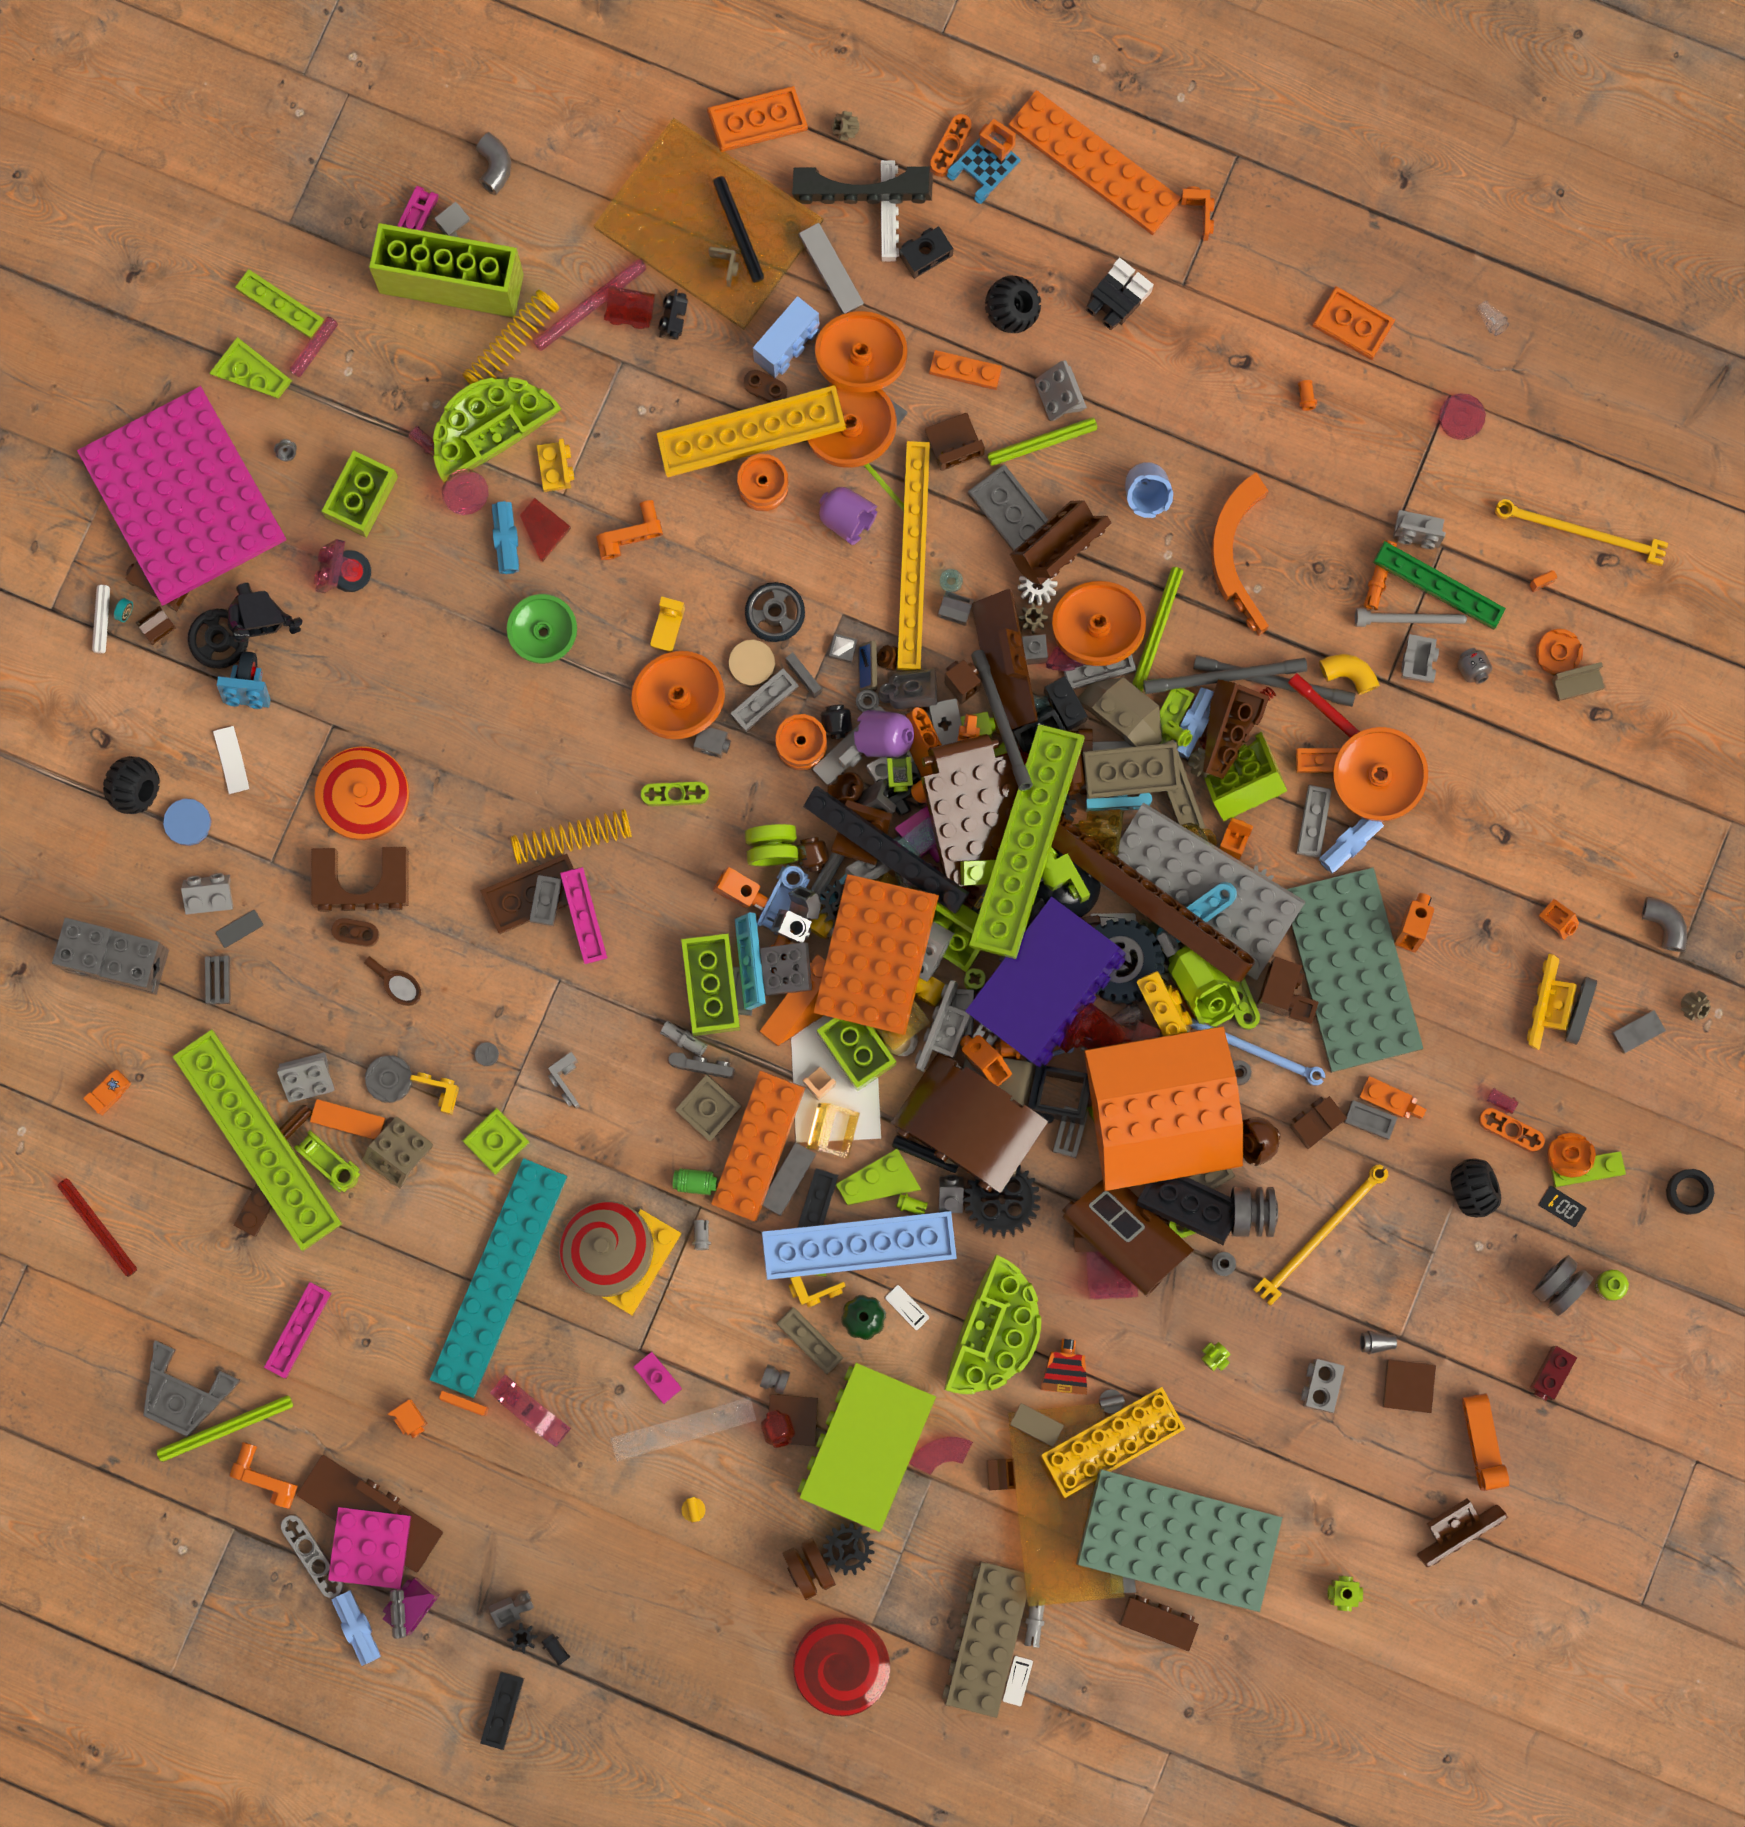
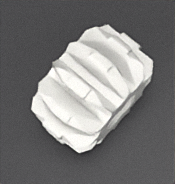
M1020 576L1019 581L1023 584L1018 585V590L1024 591L1021 594L1022 599L1030 597L1028 604L1031 605L1033 600H1037V605L1041 606L1042 599L1049 603L1051 600L1050 596H1055L1056 591L1053 588L1057 587V581H1051L1053 578L1047 579L1042 584L1041 590H1038V587L1036 589L1033 588L1034 583L1024 576Z

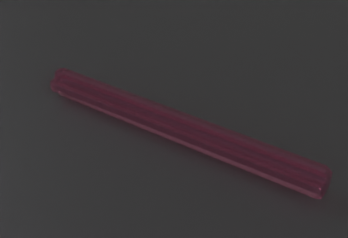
M637 259L535 338V346L542 351L642 274L647 269L641 259Z

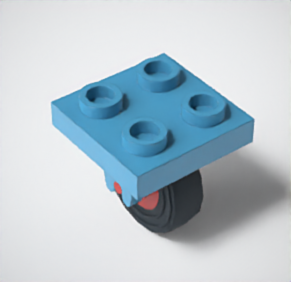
M243 652L239 665H233L230 678L218 676L217 688L223 703L233 707H237L239 704L248 705L253 709L270 707L271 698L265 682H262L263 672H261V668H258L256 653Z

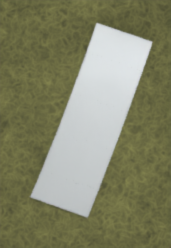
M234 726L213 731L229 794L249 789Z

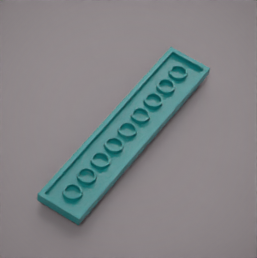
M523 1158L430 1377L431 1381L475 1398L568 1176Z

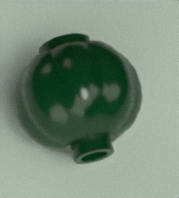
M858 1295L844 1305L841 1323L851 1337L869 1340L883 1331L886 1311L877 1298ZM862 1312H866L869 1318L866 1321H861L859 1315Z

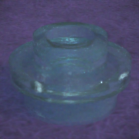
M948 569L940 576V585L945 591L956 592L963 584L962 575L955 569ZM954 578L956 582L953 585H949L947 579Z

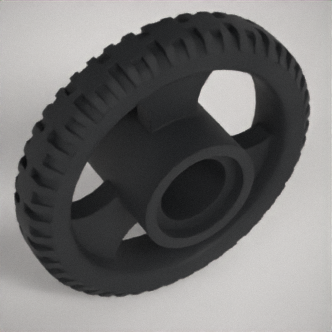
M219 608L200 614L191 624L188 631V646L194 658L204 666L214 669L227 668L240 660L241 654L246 652L249 638H245L248 642H235L234 636H231L223 626L219 625L221 617L228 619V610ZM204 623L209 626L205 632L206 645L197 647V633ZM215 635H224L220 643H213ZM230 646L236 650L228 658L222 660L212 659L214 651L219 653L225 652Z

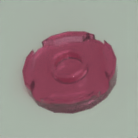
M1460 393L1451 396L1444 402L1439 411V422L1444 429L1443 431L1454 439L1466 440L1474 437L1481 431L1485 423L1486 413L1483 405L1470 394Z
M471 469L455 471L449 475L445 485L443 484L442 498L446 506L454 513L460 515L473 514L480 510L486 503L489 495L488 485L483 476Z

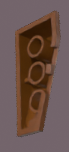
M1218 679L1210 704L1203 772L1221 779L1225 777L1238 757L1237 751L1243 743H1247L1249 740V733L1254 725H1258L1262 720L1269 696L1240 684Z

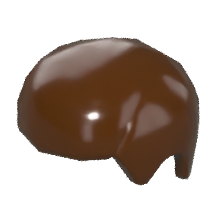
M854 772L840 774L837 776V783L828 785L827 793L844 805L847 800L858 802L864 790L863 780Z

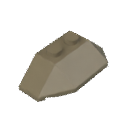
M1124 677L1091 683L1078 697L1081 705L1132 747L1156 745L1162 742L1159 705Z

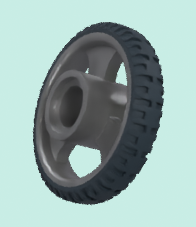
M773 582L759 586L750 594L745 605V619L748 627L757 637L768 642L788 640L800 630L804 622L805 606L801 596L795 589L784 583ZM770 591L773 592L774 598L766 601L763 610L753 608L761 595ZM788 596L796 604V620L787 617L786 605L783 601ZM771 608H779L782 612L779 616L773 617L768 613ZM765 620L772 626L781 625L783 632L769 633L762 630L758 624Z

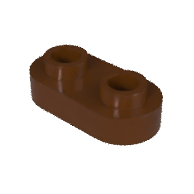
M751 370L745 375L744 387L750 394L769 403L787 398V387L782 381L759 370ZM758 378L760 381L757 384H753L751 380ZM778 388L780 389V392L778 394H773L772 389Z
M341 918L332 925L333 937L342 943L371 947L379 940V931L372 923ZM343 927H347L349 930L346 935H341L340 933ZM369 931L372 933L370 939H364L365 932Z

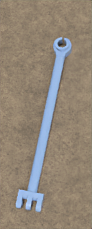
M1191 1018V1028L1195 1030L1214 1028L1208 1024H1199L1196 1019ZM1225 1032L1228 1044L1305 1077L1309 1085L1317 1086L1324 1082L1321 1079L1325 1078L1322 1068L1304 1067ZM1313 1072H1318L1321 1078L1314 1080L1312 1077Z

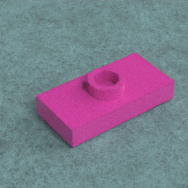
M653 1352L649 1353L634 1366V1369L663 1404L682 1390L681 1386Z

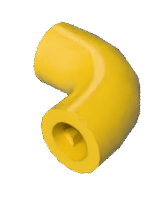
M1339 654L1319 660L1320 669L1327 682L1339 677H1347L1352 680L1359 695L1370 692L1380 686L1375 673L1368 663L1357 656Z

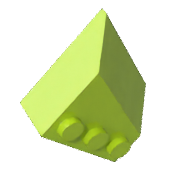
M1262 732L1255 736L1256 740L1250 745L1244 744L1239 748L1238 757L1223 779L1210 774L1207 775V778L1204 777L1212 801L1223 821L1234 818L1240 813L1255 808L1287 792L1277 763Z

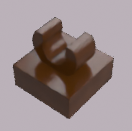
M1297 995L1293 1009L1291 1008L1288 1018L1312 1025L1319 1002Z

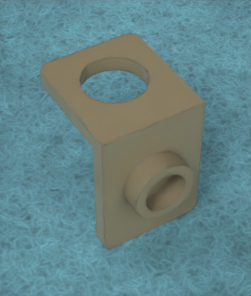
M709 247V257L730 260L726 282L727 287H731L732 276H737L739 263L735 262V251Z

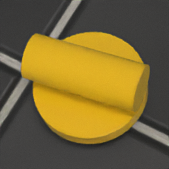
M688 1498L682 1505V1515L691 1523L701 1521L706 1512L705 1504L698 1498Z

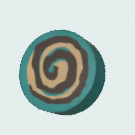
M126 598L121 599L115 607L114 618L120 622H126L132 613L133 602Z

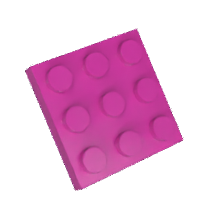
M338 1507L328 1580L401 1589L411 1516Z

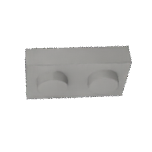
M216 873L210 877L200 878V876H191L183 880L181 891L185 914L232 910L234 905L230 888V875Z

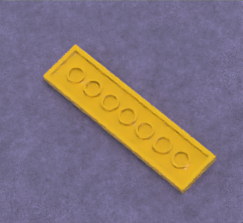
M834 385L657 433L665 473L668 478L846 430V425L837 389Z

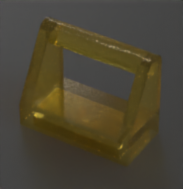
M818 1103L807 1149L849 1159L860 1113L830 1103ZM836 1112L849 1115L841 1151L828 1148Z

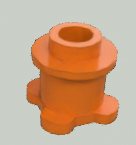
M1001 1038L1000 1041H995V1050L1002 1058L1020 1059V1053Z

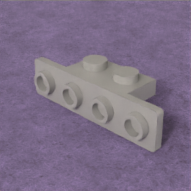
M881 706L875 709L876 711H885ZM859 725L813 768V771L826 785L831 784L849 766L854 767L862 759L861 755L863 753L857 750L854 740V732L858 731Z
M950 980L949 985L945 984L942 990V1003L935 1008L932 1019L935 1021L932 1028L927 1029L924 1036L925 1046L923 1051L919 1050L915 1059L916 1068L919 1071H925L932 1050L951 1058L956 1056L960 1041L971 1018V1015L967 1012L950 1006L958 987L956 981Z

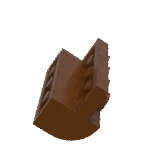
M1085 500L1070 501L1017 547L1010 556L1025 578L1034 584L1042 585L1047 579L1057 576L1060 572L1059 570L1064 565L1074 561V556L1080 551L1087 549L1092 540L1103 535L1111 521L1108 516H1093Z

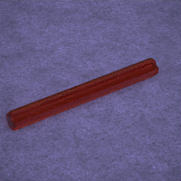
M67 1178L62 1180L57 1185L59 1190L125 1276H132L137 1271V1267L71 1181Z

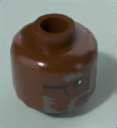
M819 837L800 840L801 844L797 845L799 866L801 868H808L809 872L822 870V865L829 861L825 841L819 840Z

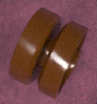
M813 1537L801 1545L806 1558L802 1559L798 1550L794 1547L782 1553L788 1565L787 1569L796 1587H799L805 1600L817 1595V1588L813 1582L814 1579H817L819 1585L824 1590L836 1585Z

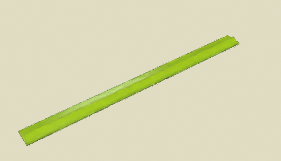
M869 463L864 465L904 511V503Z

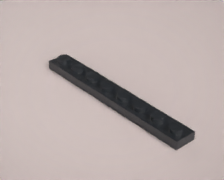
M819 786L813 788L803 806L923 892L939 895L938 902L953 913H957L969 895L967 890Z

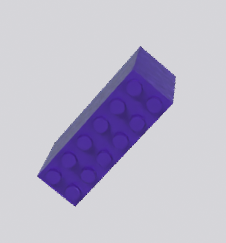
M1051 897L1024 932L1017 958L1006 957L965 1012L1032 1063L1041 1067L1042 1064L1046 1065L1053 1057L1051 1052L1054 1048L1064 1043L1068 1037L1066 1032L1071 1026L1075 1027L1082 1018L1080 1014L1085 1007L1089 1008L1095 1002L1097 991L1100 988L1104 989L1110 982L1111 977L1109 975L1114 969L1118 970L1123 965L1126 953L1087 922Z

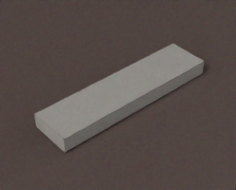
M817 223L798 234L841 313H849L864 304L821 225Z

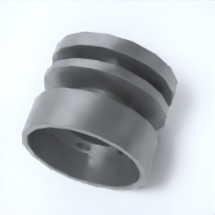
M1232 1187L1231 1198L1235 1199V1221L1231 1235L1248 1237L1251 1226H1255L1257 1237H1261L1263 1226H1265L1266 1237H1274L1275 1227L1278 1222V1202L1274 1187H1267L1265 1198L1263 1197L1262 1187H1257L1255 1198H1251L1249 1187Z

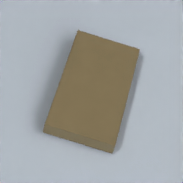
M1177 742L1082 752L1087 799L1181 790Z

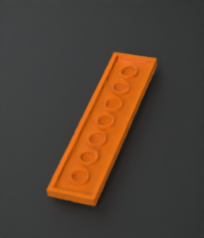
M1037 90L1008 125V128L1151 235L1155 234L1181 201L1180 196Z

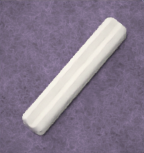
M98 585L96 589L92 650L94 653L100 654L106 652L110 587L107 585Z

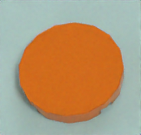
M1554 629L1540 638L1536 646V658L1544 671L1556 675L1557 673L1573 670L1579 666L1583 658V647L1574 633L1566 629Z
M1576 1133L1559 1135L1558 1138L1554 1141L1552 1140L1549 1144L1547 1153L1548 1163L1552 1169L1561 1176L1570 1178L1587 1174L1594 1166L1596 1157L1593 1144H1590L1583 1135Z

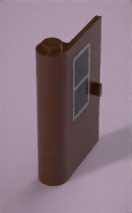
M1102 1179L1075 1203L1073 1201L1069 1202L1062 1210L1065 1213L1062 1218L1147 1297L1158 1287L1164 1277L1185 1260L1194 1249L1160 1217L1137 1206L1139 1198L1129 1188L1104 1191Z

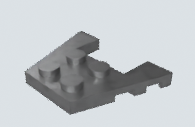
M155 1340L153 1343L154 1350L143 1416L185 1436H189L239 1384L240 1380L219 1371L209 1393L165 1373L176 1349Z

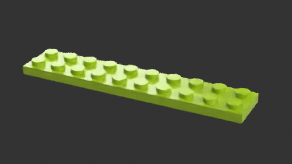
M1038 724L1026 762V768L1033 785L1025 791H1021L1018 788L969 944L971 948L1013 959L1017 958L1083 746L1084 735Z
M211 1029L173 1056L174 1060L301 1251H305L341 1226L343 1223L215 1031Z

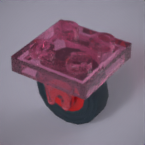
M335 539L323 546L318 555V561L321 562L320 568L314 576L315 591L326 593L335 587L344 592H356L363 589L371 577V566L368 559L357 551H344L345 541Z

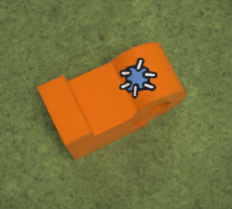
M115 1070L83 1099L98 1114L103 1116L130 1087L131 1082L119 1070Z

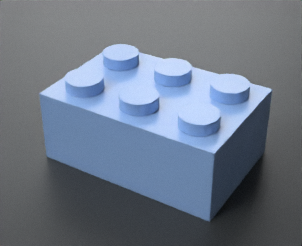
M797 296L753 347L754 362L774 378L779 373L783 375L790 366V360L794 356L797 358L805 349L803 345L809 339L812 341L820 331L818 329L820 324L819 313Z

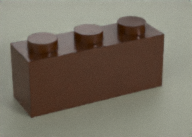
M1136 1595L1135 1599L1129 1597L1119 1625L1190 1651L1199 1626L1198 1623L1194 1622L1195 1617L1181 1612L1180 1616L1171 1613L1173 1608L1160 1603L1158 1607L1148 1604L1149 1599Z

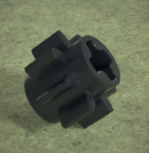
M520 1623V1630L510 1629L514 1635L512 1638L507 1639V1641H513L515 1644L512 1649L513 1651L519 1647L522 1648V1653L525 1654L527 1646L535 1648L532 1640L537 1638L538 1635H532L531 1630L533 1626L525 1629L523 1623ZM526 1632L528 1634L526 1637L528 1643L523 1642L519 1644L517 1634Z

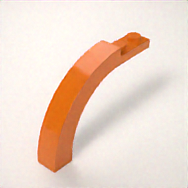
M1255 472L1235 489L1225 503L1213 533L1211 559L1215 581L1225 602L1234 597L1235 607L1240 613L1243 612L1245 614L1248 627L1252 632L1256 631L1259 636L1267 631L1269 625L1239 580L1233 559V541L1238 524L1244 515L1256 503L1264 499L1269 492L1257 472Z

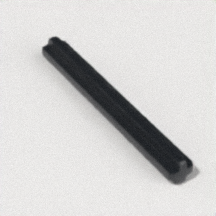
M724 176L717 177L713 180V184L751 279L754 283L762 281L764 274Z

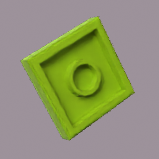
M497 1108L462 1140L495 1175L530 1143Z

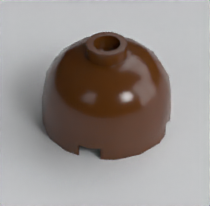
M1253 1117L1242 1120L1243 1158L1249 1164L1255 1163L1254 1166L1270 1161L1278 1152L1280 1140L1278 1129L1265 1118Z

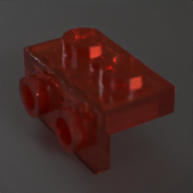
M610 286L604 320L609 321L613 325L629 324L637 329L649 328L653 319L655 294Z

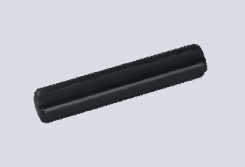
M896 1135L893 1140V1148L952 1173L957 1172L958 1165L945 1163L934 1155V1150L899 1135Z

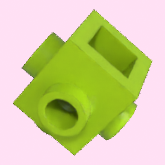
M1339 1576V1580H1332V1585H1328L1327 1597L1328 1600H1331V1605L1337 1606V1610L1352 1611V1607H1358L1359 1602L1363 1601V1587H1359L1360 1582H1353V1577ZM1346 1589L1350 1590V1598L1348 1599L1343 1597V1591Z

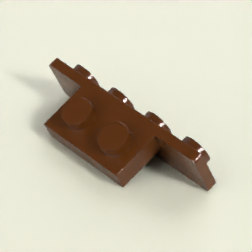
M1467 1498L1427 1523L1436 1542L1419 1552L1417 1556L1426 1567L1435 1565L1442 1558L1458 1551L1471 1540L1479 1538L1487 1530L1500 1525L1508 1516L1499 1505L1491 1507L1478 1516L1471 1501Z

